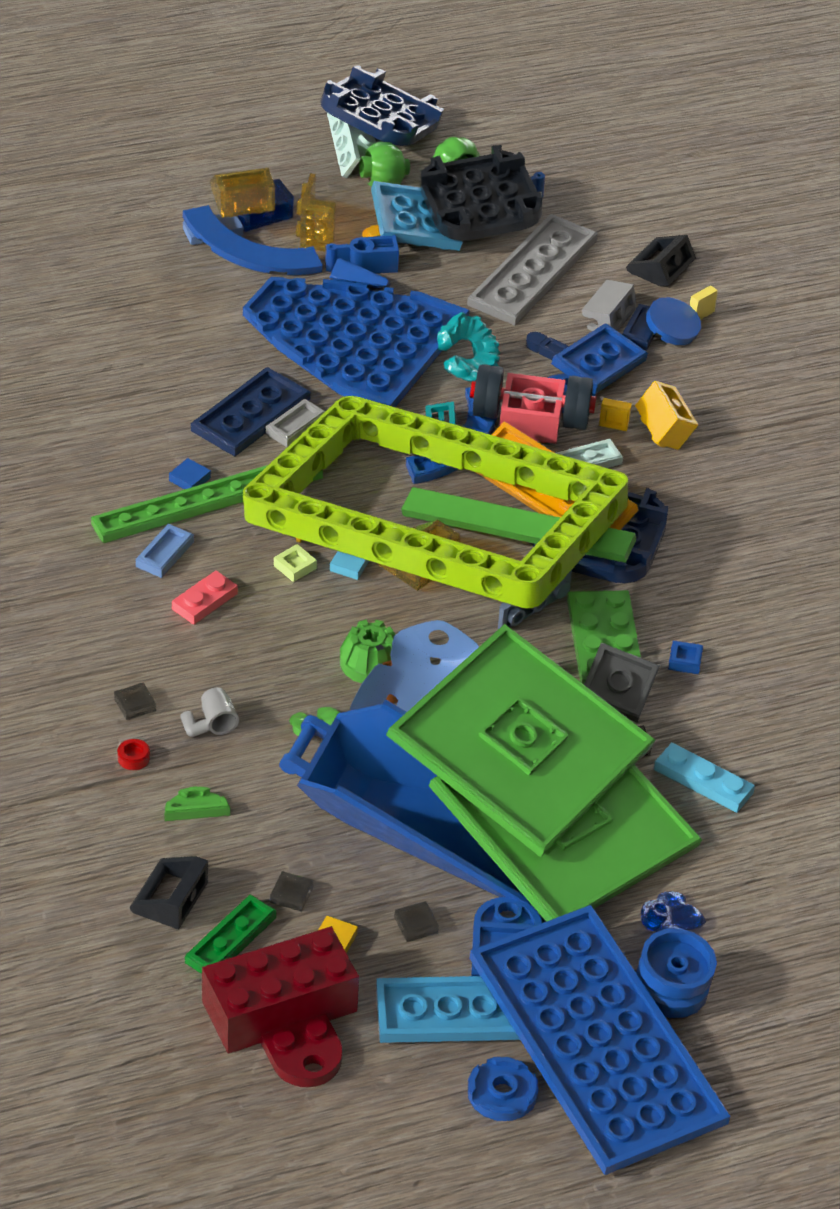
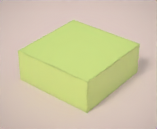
M296 544L274 557V567L291 581L295 582L316 570L317 560Z

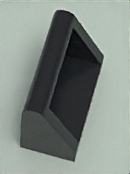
M688 235L656 237L626 266V269L629 273L658 286H669L696 259ZM658 250L661 251L654 260H648Z
M197 856L161 858L130 905V910L136 915L179 930L208 884V860ZM166 874L181 878L169 899H151Z

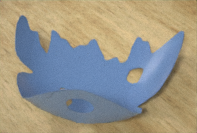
M441 620L428 621L401 630L393 638L390 653L392 666L379 663L372 669L362 682L349 711L383 704L389 694L394 695L398 699L396 706L406 712L409 711L479 647L478 644L453 625ZM434 630H441L448 635L449 640L446 644L436 645L430 641L429 634ZM430 658H440L441 662L438 665H433L430 662Z

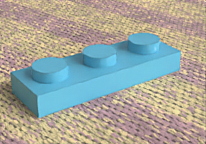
M672 742L655 761V771L736 813L739 812L754 793V784Z

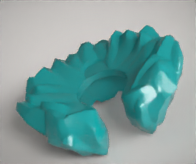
M460 312L453 316L447 325L441 327L437 337L439 350L447 351L458 341L468 340L471 342L474 355L472 359H465L455 355L445 360L444 369L457 378L472 382L476 381L480 365L499 366V342L496 341V336L492 334V329L487 328L486 324L481 321V317L466 316L464 312Z

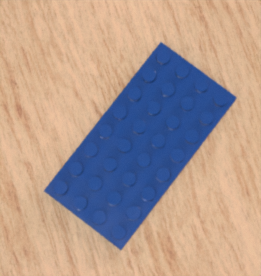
M591 905L470 951L471 962L604 1175L729 1124L731 1116Z

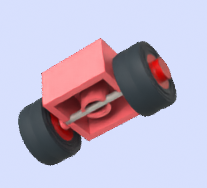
M484 364L479 366L476 381H472L470 398H474L473 415L495 419L499 414L500 402L503 400L500 425L505 421L537 442L557 444L562 408H564L563 427L586 430L589 414L595 413L597 396H592V378L569 376L566 395H564L565 380L508 373L506 386L503 388V367Z

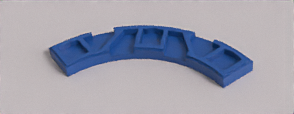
M209 205L183 210V219L194 236L210 246L212 252L236 265L263 273H269L270 271L287 272V275H308L322 272L323 265L314 246L305 248H277L261 245L247 240L228 229L218 220Z
M471 387L465 388L468 417L462 427L492 435L497 418L474 416V398H470ZM414 455L406 457V467L413 484L441 478L458 470L454 467L433 462L431 459L423 456Z

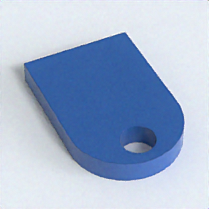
M499 897L485 902L479 907L474 917L472 950L541 924L542 921L539 913L529 903L510 897ZM503 911H511L515 913L516 916L506 918L500 915V913ZM472 963L471 976H480Z

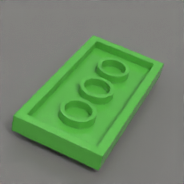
M629 590L568 592L567 604L579 678L582 684L586 681L601 643L641 658Z

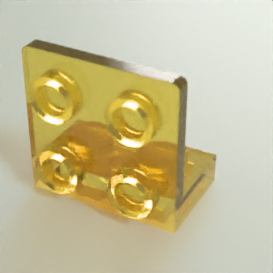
M310 173L308 183L303 182L301 199H298L296 214L301 215V221L297 222L296 237H300V248L314 246L316 251L326 252V245L334 244L336 202L315 200L316 174Z

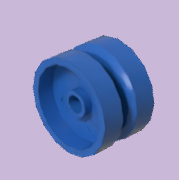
M680 928L663 929L653 933L645 941L636 974L665 1017L685 1018L697 1013L705 1005L717 961L715 952L709 943L696 933Z

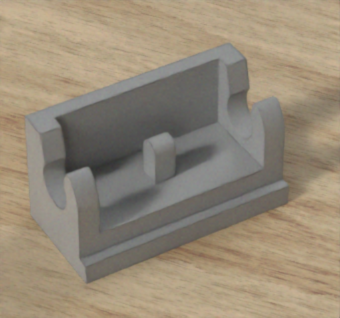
M606 280L582 309L584 317L593 318L598 322V325L589 323L587 329L594 331L606 323L618 331L637 308L634 284Z

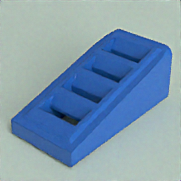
M341 258L337 259L329 277L331 280L368 284V287L380 289L390 287L391 285L387 278Z

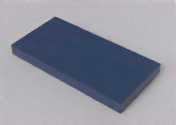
M266 367L191 423V431L235 457L266 434V426L302 400L306 399L309 401L311 399V391Z

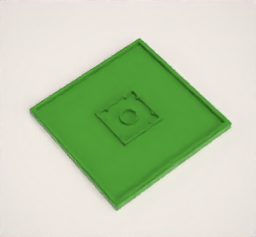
M506 624L498 629L396 721L386 734V736L540 857L643 757L656 741Z
M635 765L542 857L538 856L440 777H434L429 784L433 792L546 922L589 905L595 909L697 848L702 841L700 836Z

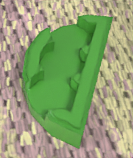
M193 786L178 791L177 796L167 801L164 820L175 821L230 816V806L224 796L221 798L218 794L210 792V788Z

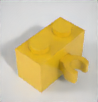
M654 381L635 404L636 409L641 415V421L652 434V440L660 447L679 450L698 426L697 421L675 386Z

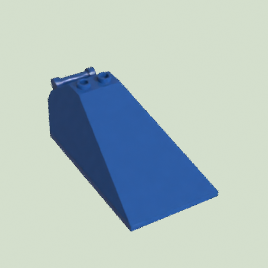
M385 699L383 704L338 713L331 725L312 715L304 718L299 736L289 753L283 755L279 766L285 773L297 774L301 777L297 786L321 809L364 833L498 897H510L531 905L429 787L431 779L437 775L386 736L388 729L406 713L405 710ZM313 736H318L323 740L310 763H308L301 757Z

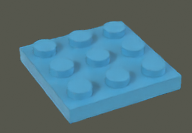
M378 181L373 182L371 192L380 236L396 235L397 242L460 251L462 241L449 239L436 228L421 194L420 187Z

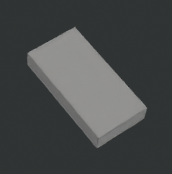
M304 399L266 426V435L288 447L325 411Z

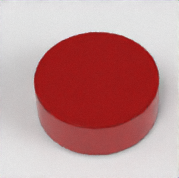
M140 739L125 740L117 749L118 763L128 770H140L146 767L150 761V748L148 744Z

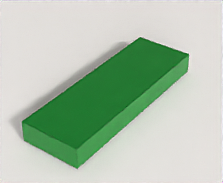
M250 894L185 955V964L202 974V967L237 956L277 918V910Z

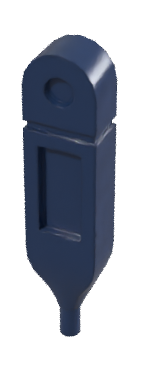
M530 332L526 338V347L529 350L553 360V356L569 347L539 332Z

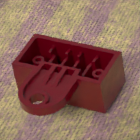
M332 926L202 967V1003L228 1054L261 1043L277 1075L285 1082L298 1087L320 1086L336 1076L342 1064V1045L330 1021L358 1011L359 975ZM314 1063L319 1064L323 1068L320 1071L311 1072L305 1069V1066Z

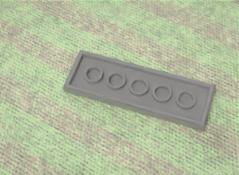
M550 214L468 297L467 306L516 325L597 241L598 233Z

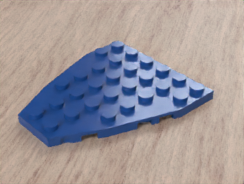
M270 277L243 306V317L277 350L336 393L344 397L357 396L392 407H396L442 352L438 349L437 341L438 332L441 330V327L447 325L450 319L460 312H464L466 316H469L468 309L418 291H411L410 296L394 294V288L385 287L384 291H369L368 284L323 279V285L306 284V278L286 279L284 277Z

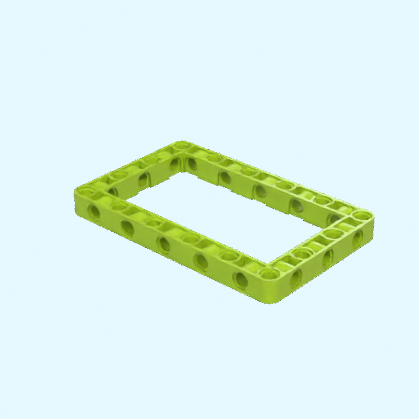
M345 396L337 400L243 489L244 518L250 524L517 607L534 608L542 604L627 508L628 477L616 470L361 397ZM361 438L409 455L411 453L429 458L433 462L461 470L464 468L481 473L483 476L512 485H522L535 489L539 493L566 501L570 499L575 502L532 550L519 561L311 498L300 493L313 481V477L318 472L326 469L343 453V448L352 440H359Z

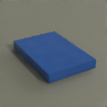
M605 323L553 356L551 364L568 376L592 378V393L595 395L645 362L648 353Z

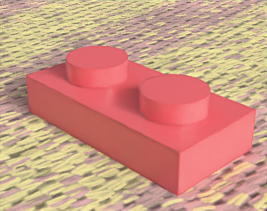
M215 570L172 600V610L194 625L238 594V585Z

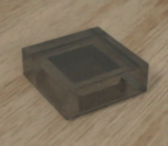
M144 682L114 691V700L126 720L156 711V702Z
M282 871L270 894V903L302 912L313 890L314 880Z
M426 901L395 910L394 918L406 942L438 934L439 925Z

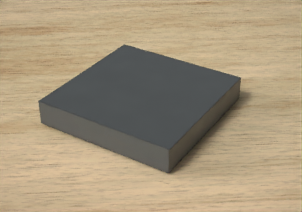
M601 643L584 685L629 720L638 722L660 665Z

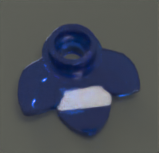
M675 891L662 892L656 900L646 901L641 908V921L643 925L654 932L673 928L688 931L700 928L706 923L705 917L699 909L685 904V895Z

